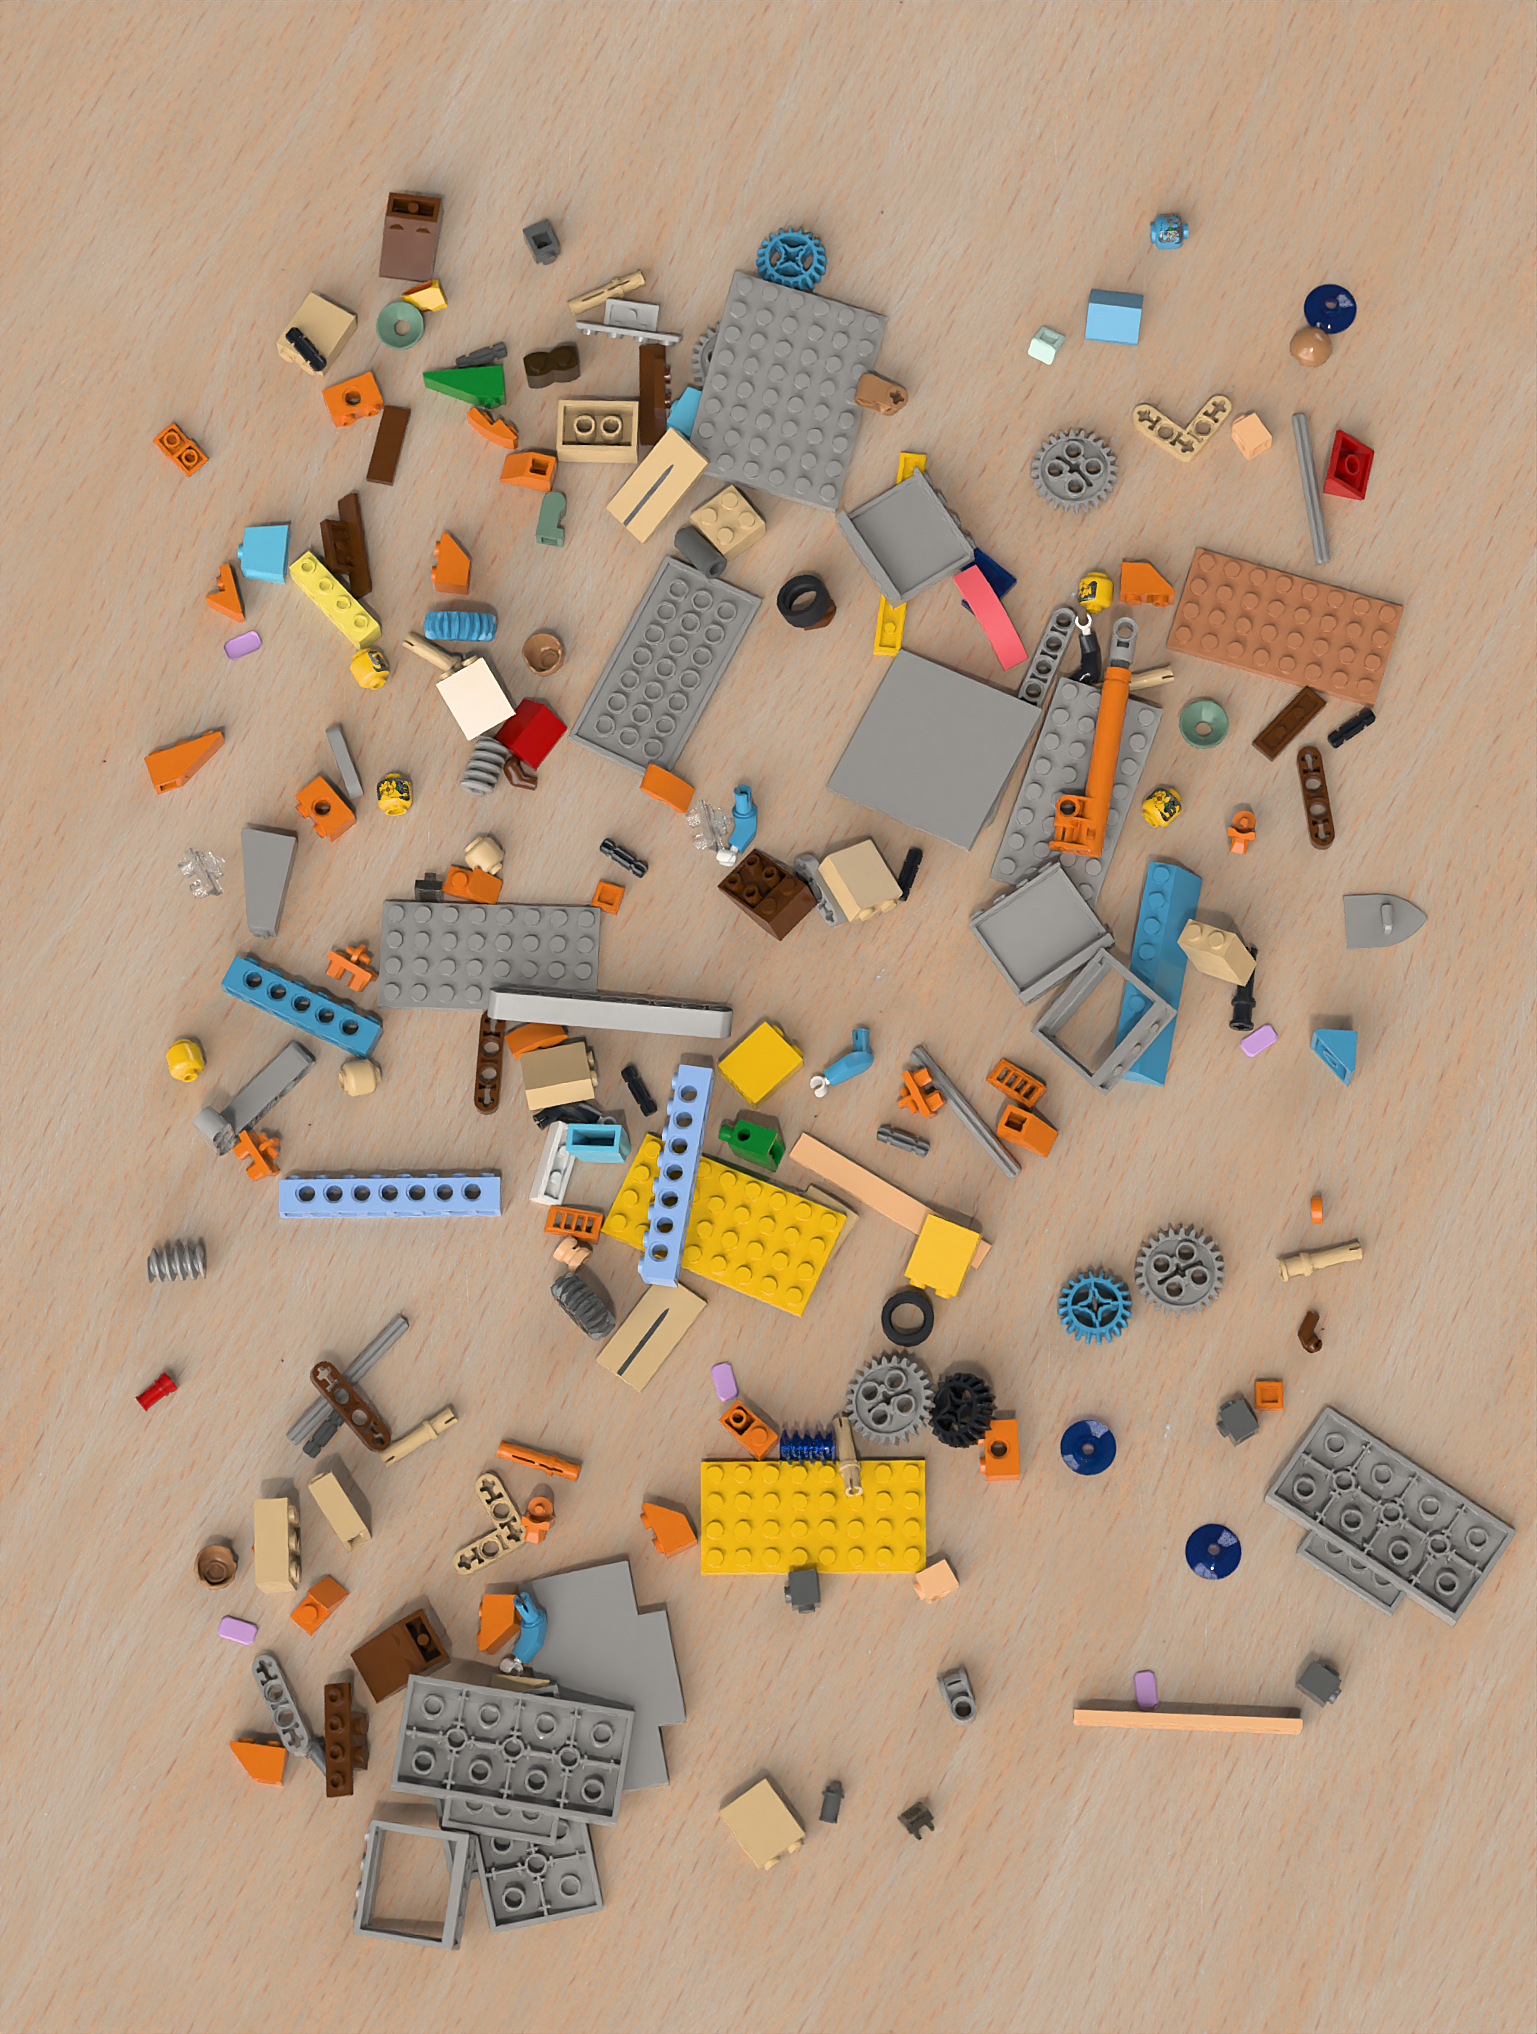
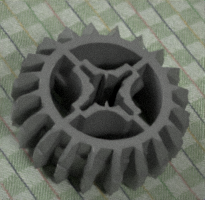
M566 1273L560 1276L550 1288L554 1299L565 1313L592 1340L600 1341L603 1337L610 1334L611 1330L615 1327V1320L602 1301L574 1274Z

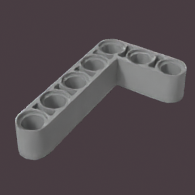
M291 1044L220 1114L210 1105L200 1111L193 1121L199 1137L216 1154L223 1156L240 1140L238 1134L244 1130L249 1132L311 1071L315 1062L297 1044Z

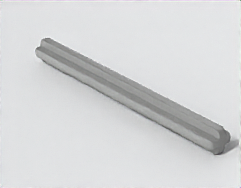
M1296 414L1292 417V424L1315 562L1318 565L1330 562V553L1307 416L1305 414Z
M921 1047L915 1049L910 1054V1059L918 1069H930L935 1080L931 1083L936 1090L941 1091L947 1104L1007 1177L1013 1179L1021 1173V1168L926 1052Z
M397 1317L342 1374L352 1387L409 1328L407 1322L401 1317ZM336 1381V1382L328 1389V1392L330 1391V1389H331L334 1385L338 1384L339 1382ZM337 1389L334 1392L335 1400L339 1402L347 1394V1391ZM323 1396L286 1433L287 1439L292 1444L298 1445L332 1410L333 1407Z

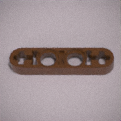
M1306 746L1299 751L1296 764L1309 839L1314 848L1325 850L1332 846L1335 831L1322 756L1317 748ZM1307 754H1310V757L1315 759L1312 764L1313 772L1309 773L1307 761H1302ZM1310 779H1316L1320 782L1321 788L1318 791L1312 792L1307 789L1306 782ZM1318 804L1325 808L1326 813L1322 817H1315L1311 814L1310 808ZM1323 823L1324 835H1329L1326 838V842H1321L1320 838H1315L1319 833L1318 824Z
M488 1010L483 1013L480 1020L474 1091L475 1107L483 1115L495 1113L500 1104L504 1036L506 1032V1021L497 1019L501 1023L495 1025V1036L490 1035V1025L486 1021H491L492 1018L487 1016ZM494 1042L499 1046V1050L495 1055L490 1056L484 1053L483 1049L487 1043ZM485 1069L495 1070L497 1076L493 1081L486 1082L482 1080L481 1074ZM484 1088L490 1089V1099L494 1101V1103H489L488 1108H484L483 1103L479 1102L485 1099Z
M326 1361L317 1363L310 1371L312 1384L366 1448L373 1452H380L387 1448L391 1441V1434L334 1365ZM318 1368L321 1371L325 1369L329 1371L327 1378L331 1383L335 1380L339 1382L329 1392L326 1389L330 1385L326 1379L320 1381L317 1377L320 1374ZM337 1389L347 1391L349 1398L346 1403L341 1404L335 1400L334 1392ZM355 1410H361L366 1414L367 1420L365 1424L358 1425L354 1423L352 1414ZM373 1422L375 1426L371 1430L375 1435L379 1433L383 1435L381 1439L383 1445L380 1443L374 1445L371 1441L374 1438L372 1433L367 1431L364 1434L362 1430Z

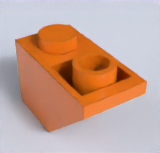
M534 452L508 455L505 458L500 482L550 493L552 492L558 471L556 457Z
M442 532L441 541H436L434 555L438 557L437 566H432L431 582L435 583L437 592L468 595L472 573L470 560L449 534Z
M1122 562L1120 602H1125L1132 606L1140 605L1141 603H1152L1156 607H1166L1168 604L1173 605L1175 590L1149 563Z
M1008 1104L998 1124L996 1136L1047 1158L1058 1132L1035 1115Z
M736 1400L718 1420L732 1437L758 1462H762L779 1444V1436L739 1400Z
M647 1502L641 1504L644 1513L639 1514L646 1530L652 1528L656 1536L652 1539V1542L658 1554L664 1552L666 1558L669 1559L697 1545V1540L684 1514Z
M483 1594V1602L479 1604L478 1611L479 1618L481 1619V1630H478L476 1636L479 1651L486 1655H494L521 1629L522 1616L513 1604V1600L517 1595Z
M242 1737L238 1738V1742L230 1741L229 1747L256 1783L284 1786L289 1752L286 1748H282V1743L266 1741V1745H257L255 1740Z

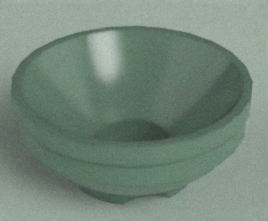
M402 301L393 302L384 307L379 313L376 321V331L378 337L386 346L396 350H405L416 345L424 333V320L422 314L412 304ZM400 321H407L410 324V331L404 336L398 335L395 331L396 324Z
M1202 700L1191 703L1185 708L1180 717L1179 727L1183 739L1189 745L1197 749H1211L1219 745L1226 737L1229 721L1226 712L1221 706L1212 701ZM1200 723H1206L1211 727V733L1207 736H1200L1196 733L1195 727Z

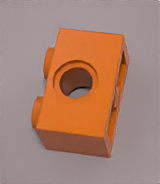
M371 371L321 391L335 428L350 426L357 419L365 416H375L384 409L383 399ZM351 399L360 400L356 405L348 404Z
M318 776L295 795L298 804L295 806L297 811L304 819L309 817L315 823L312 827L322 839L326 836L332 843L357 823L352 811L321 776ZM323 806L330 808V811L325 815L317 814L318 809Z
M1017 1419L991 1421L989 1425L992 1430L985 1431L986 1439H979L978 1441L979 1446H984L985 1457H979L980 1474H986V1482L1020 1480ZM995 1445H1002L1006 1448L1007 1452L1005 1455L997 1457L992 1454L991 1448Z

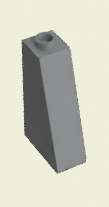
M242 828L247 925L255 937L268 939L269 936L277 937L298 844L295 837Z

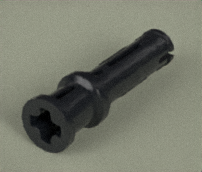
M1251 947L1250 954L1256 961L1258 950ZM1255 968L1245 987L1237 985V994L1231 1000L1234 1010L1233 1019L1230 1020L1229 1027L1233 1030L1251 1031L1254 1029L1251 1019L1252 1009L1256 1007V1001L1252 997Z

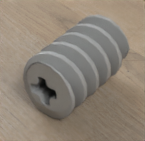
M479 736L480 741L475 744L477 751L472 752V761H469L467 764L469 770H466L463 774L465 780L459 783V786L466 792L481 797L484 796L485 792L493 793L494 791L488 783H497L498 781L492 773H501L502 771L496 766V763H505V759L500 756V753L509 754V750L502 743L487 736Z
M199 1244L196 1245L194 1253H191L188 1245H185L183 1254H180L177 1246H174L173 1252L170 1255L167 1248L163 1247L161 1255H158L156 1249L152 1248L150 1256H148L147 1269L150 1283L153 1282L155 1275L160 1283L164 1282L166 1274L169 1281L174 1282L177 1273L181 1281L186 1280L188 1273L192 1280H196L199 1272L202 1278L206 1279L205 1255Z

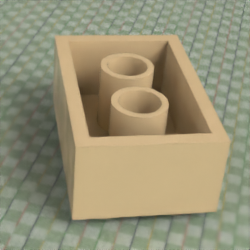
M559 400L556 449L558 462L638 463L639 402Z
M288 1498L253 1499L255 1584L263 1593L297 1591L296 1583H301V1569L296 1563V1555H300V1539L296 1538L295 1528L300 1527L299 1511H296L295 1505H292Z

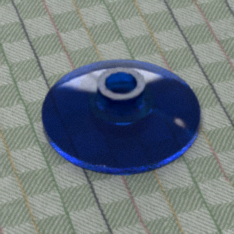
M1325 284L1318 286L1308 294L1304 302V316L1311 327L1323 330L1326 334H1337L1345 331L1351 326L1356 317L1357 306L1354 297L1347 289L1339 285ZM1331 302L1334 303L1336 306L1334 308H1328L1326 304Z
M1083 1420L1074 1423L1065 1431L1061 1439L1060 1452L1068 1468L1080 1475L1092 1476L1102 1473L1112 1464L1116 1455V1441L1112 1432L1104 1424L1094 1420ZM1089 1445L1093 1448V1452L1085 1454L1083 1447Z
M1218 1524L1201 1526L1187 1540L1185 1547L1186 1561L1191 1570L1204 1579L1220 1580L1228 1577L1236 1570L1241 1560L1242 1550L1237 1536L1225 1526ZM1215 1545L1219 1548V1553L1212 1555L1208 1548Z

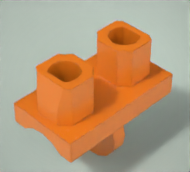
M1242 810L1234 815L1232 820L1234 828L1229 827L1227 835L1232 836L1230 851L1246 855L1249 840H1255L1256 833L1251 831L1256 826V819L1251 812Z
M360 944L357 949L350 945L346 948L345 952L350 954L352 958L339 950L335 952L330 950L327 956L330 962L326 974L341 980L346 969L354 974L347 986L357 992H363L369 982H375L379 976L378 973L360 963L363 962L366 965H370L372 962V958L365 955L368 947L364 944Z
M930 1069L907 1070L901 1075L907 1087L899 1090L903 1097L897 1103L899 1108L908 1107L911 1114H915L920 1110L923 1118L929 1117L932 1119L937 1116L938 1113L936 1111L947 1102L940 1090H936L929 1095L927 1094L924 1087L935 1081Z
M246 1130L238 1134L241 1140L232 1147V1150L240 1160H245L250 1155L255 1162L246 1168V1172L251 1180L259 1181L266 1176L275 1177L281 1172L274 1162V1159L279 1157L276 1148L281 1142L278 1137L269 1139L266 1133H262L258 1137L256 1132L248 1133Z
M545 1496L533 1498L529 1503L528 1512L522 1516L520 1525L526 1526L524 1541L541 1544L542 1540H545L546 1532L555 1524L556 1517L551 1516L553 1512L552 1502Z

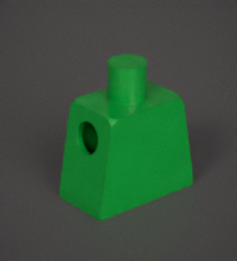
M739 1120L735 1127L723 1124L719 1131L718 1139L728 1142L735 1156L771 1172H776L786 1151V1147L778 1132L744 1120Z

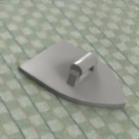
M1384 894L1343 896L1347 949L1381 948L1398 944L1416 933L1427 920V917L1417 907L1395 896Z

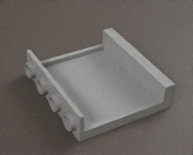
M917 467L913 468L914 475L848 516L844 511L835 516L838 529L893 610L975 560L973 550L976 547L968 535L963 536L959 530L962 527L954 514L951 516L945 509L947 504L940 493L935 495L931 489L933 486L931 479L925 472L921 474Z
M1059 862L1054 865L1052 863L1046 864L1038 871L1040 875L1031 881L1029 878L1023 880L1015 887L1017 891L1009 896L1006 893L1001 895L993 902L995 906L986 912L984 909H981L970 918L972 920L969 923L970 930L1025 1008L1087 966L1090 958L1094 957L1101 948L1108 951L1115 946L1114 939L1103 928L1062 870Z

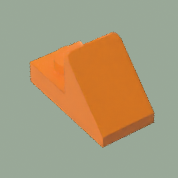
M230 565L219 566L221 576L216 577L220 592L205 596L206 603L210 608L239 623L245 622Z
M450 866L443 894L479 904L496 905L503 881L477 867H474L472 872Z
M330 1576L325 1577L307 1591L308 1596L290 1615V1618L310 1636L318 1630L349 1596V1593Z

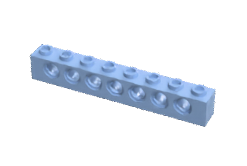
M680 1064L679 1072L673 1075L672 1089H675L674 1099H669L667 1115H670L669 1125L664 1126L662 1141L666 1143L664 1152L660 1151L657 1166L661 1168L659 1178L655 1177L653 1183V1194H656L655 1203L650 1204L648 1210V1220L651 1221L650 1230H646L644 1233L643 1247H646L645 1257H640L638 1273L641 1274L644 1283L677 1287L715 1081V1075L711 1068ZM688 1092L697 1093L696 1098L692 1101L683 1099L684 1095ZM683 1118L692 1119V1123L687 1127H680L678 1125ZM677 1145H687L688 1147L685 1152L680 1154L674 1152V1148ZM675 1170L683 1172L679 1179H669L671 1172ZM669 1197L678 1198L677 1203L670 1207L664 1205L665 1200ZM665 1223L673 1225L672 1230L668 1233L659 1231L660 1227ZM659 1250L668 1251V1255L662 1260L655 1259L654 1256Z
M483 1173L479 1177L453 1174L451 1178H440L438 1174H426L424 1178H413L412 1175L400 1174L396 1178H385L384 1175H370L369 1179H358V1176L343 1175L341 1179H330L326 1175L314 1176V1179H303L301 1176H287L286 1180H279V1214L281 1219L502 1216V1182L500 1177H496L495 1174ZM449 1189L453 1191V1195L447 1200H442L438 1197L442 1190ZM471 1189H477L481 1192L480 1196L473 1200L468 1199L466 1194ZM362 1190L370 1192L368 1199L364 1201L356 1199L358 1192ZM415 1190L425 1191V1196L422 1199L414 1200L411 1198ZM306 1191H313L315 1196L311 1201L306 1202L301 1200L302 1194ZM341 1191L343 1194L338 1201H331L328 1199L331 1192ZM387 1191H397L398 1195L395 1199L389 1201L383 1198Z

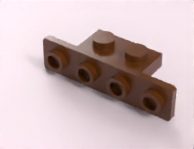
M661 344L639 346L640 444L642 446L657 445L667 432L666 409H671V393H666V384H671V369L666 368V347Z
M351 492L338 501L340 521L325 519L320 522L327 570L330 573L349 575L352 597L355 600H359L372 592V580L369 571L358 494Z
M351 1683L326 1684L324 1686L326 1796L328 1798L352 1796L354 1794L353 1770H368L369 1750L367 1748V1733L369 1724L367 1714L352 1711Z

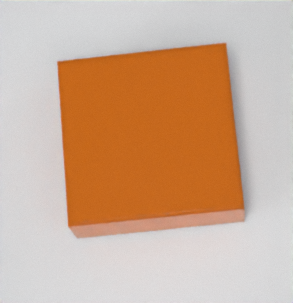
M599 880L591 902V908H601V911L617 916L625 894V888Z
M1255 1381V1410H1283V1381Z

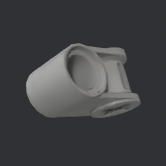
M960 1669L959 1673L945 1678L937 1677L941 1695L947 1704L953 1722L962 1727L972 1724L976 1717V1706L964 1669ZM962 1705L968 1706L971 1709V1713L967 1717H959L955 1711Z

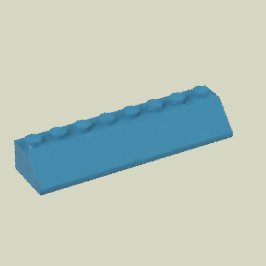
M1150 861L1129 970L1178 1012L1188 956L1177 941L1188 920H1195L1202 878L1175 865ZM1128 980L1114 1050L1154 1004L1152 1000ZM1177 1014L1121 1079L1164 1087Z

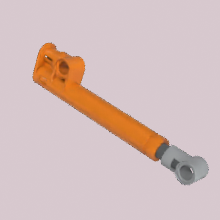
M1130 617L1119 618L1113 626L1108 659L1111 662V667L1105 669V681L1102 687L1084 797L1063 795L1057 800L1053 822L1055 827L1053 841L1048 843V848L1054 851L1089 857L1102 856L1130 690L1129 684L1132 678V672L1128 670V667L1133 664L1138 635L1136 621ZM1127 627L1133 633L1128 637H1123L1118 631L1121 628ZM1064 805H1072L1075 808V812L1065 815L1061 812V808Z

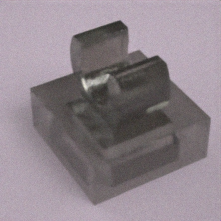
M425 872L424 880H415V902L443 903V881H436V873Z
M920 1801L897 1817L910 1835L913 1834L918 1840L922 1839L919 1829L924 1825L931 1832L934 1830V1825L931 1822L934 1817Z

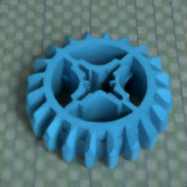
M791 226L788 229V233H784L780 228L778 236L770 233L769 241L763 240V249H758L757 256L759 257L756 259V266L759 267L757 270L758 276L763 277L762 280L805 292L804 288L813 291V283L820 284L821 275L826 273V268L824 267L827 265V258L824 257L826 254L825 248L820 247L821 241L819 239L813 240L811 232L804 236L802 228L797 233H794ZM778 252L780 260L777 262V266L772 268L770 261L774 254ZM811 256L813 263L810 269L805 272L803 264L806 262V258Z
M430 611L426 614L424 629L425 636L428 639L490 642L495 639L497 624H495V616L492 614L452 611Z
M1092 1270L1088 1271V1279H1085L1079 1273L1077 1275L1078 1284L1070 1279L1068 1285L1071 1289L1063 1287L1061 1293L1065 1297L1058 1298V1304L1064 1307L1057 1309L1058 1315L1065 1316L1060 1320L1061 1326L1070 1324L1066 1329V1333L1069 1335L1076 1331V1341H1079L1082 1335L1085 1336L1086 1345H1090L1091 1338H1096L1098 1346L1102 1343L1101 1337H1105L1108 1343L1112 1342L1111 1333L1120 1337L1122 1332L1119 1327L1126 1329L1128 1322L1124 1319L1132 1317V1312L1126 1310L1132 1307V1301L1124 1300L1129 1296V1291L1119 1292L1123 1287V1282L1120 1281L1113 1285L1115 1276L1110 1275L1108 1280H1105L1104 1271H1100L1098 1278H1094ZM1097 1288L1107 1291L1115 1301L1112 1302L1111 1299L1101 1298ZM1088 1289V1299L1084 1302H1079L1076 1306H1071L1074 1298L1080 1292ZM1093 1297L1095 1303L1098 1304L1097 1307L1101 1306L1097 1313V1320L1092 1309L1088 1310L1091 1308ZM1112 1310H1118L1114 1320L1108 1325L1101 1327L1102 1316L1110 1314ZM1078 1314L1079 1317L1088 1318L1093 1328L1081 1324L1074 1315Z

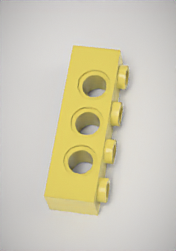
M310 551L289 567L292 579L359 651L368 648L382 636L379 624Z

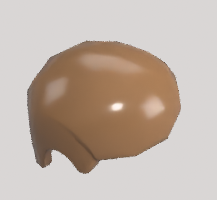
M1317 327L1302 329L1295 334L1290 342V354L1302 366L1317 367L1322 365L1332 353L1333 347L1329 336Z
M540 632L532 635L525 642L522 657L534 674L546 677L556 673L563 666L565 652L556 637Z
M218 1544L205 1546L197 1554L194 1563L195 1576L202 1586L209 1590L217 1591L228 1587L235 1579L237 1563L227 1547Z

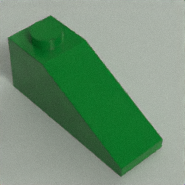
M502 365L423 372L426 388L487 409H495L500 407V405H506Z

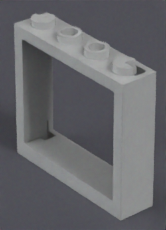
M1101 948L1094 957L1090 958L1089 963L1081 973L1072 979L1070 986L1064 993L1055 999L1053 1006L1047 1013L1038 1019L1040 1021L1031 1032L1094 1088L1107 1096L1178 1012L1109 952ZM1114 968L1152 1000L1154 1004L1095 1074H1093L1057 1043L1053 1037L1109 971Z
M371 1820L368 1833H365V1841L368 1842L367 1850L361 1858L362 1882L358 1883L356 1898L359 1899L358 1908L352 1916V1919H354V1934L441 1949L460 1950L477 1835L383 1820ZM386 1830L457 1841L442 1938L371 1927Z

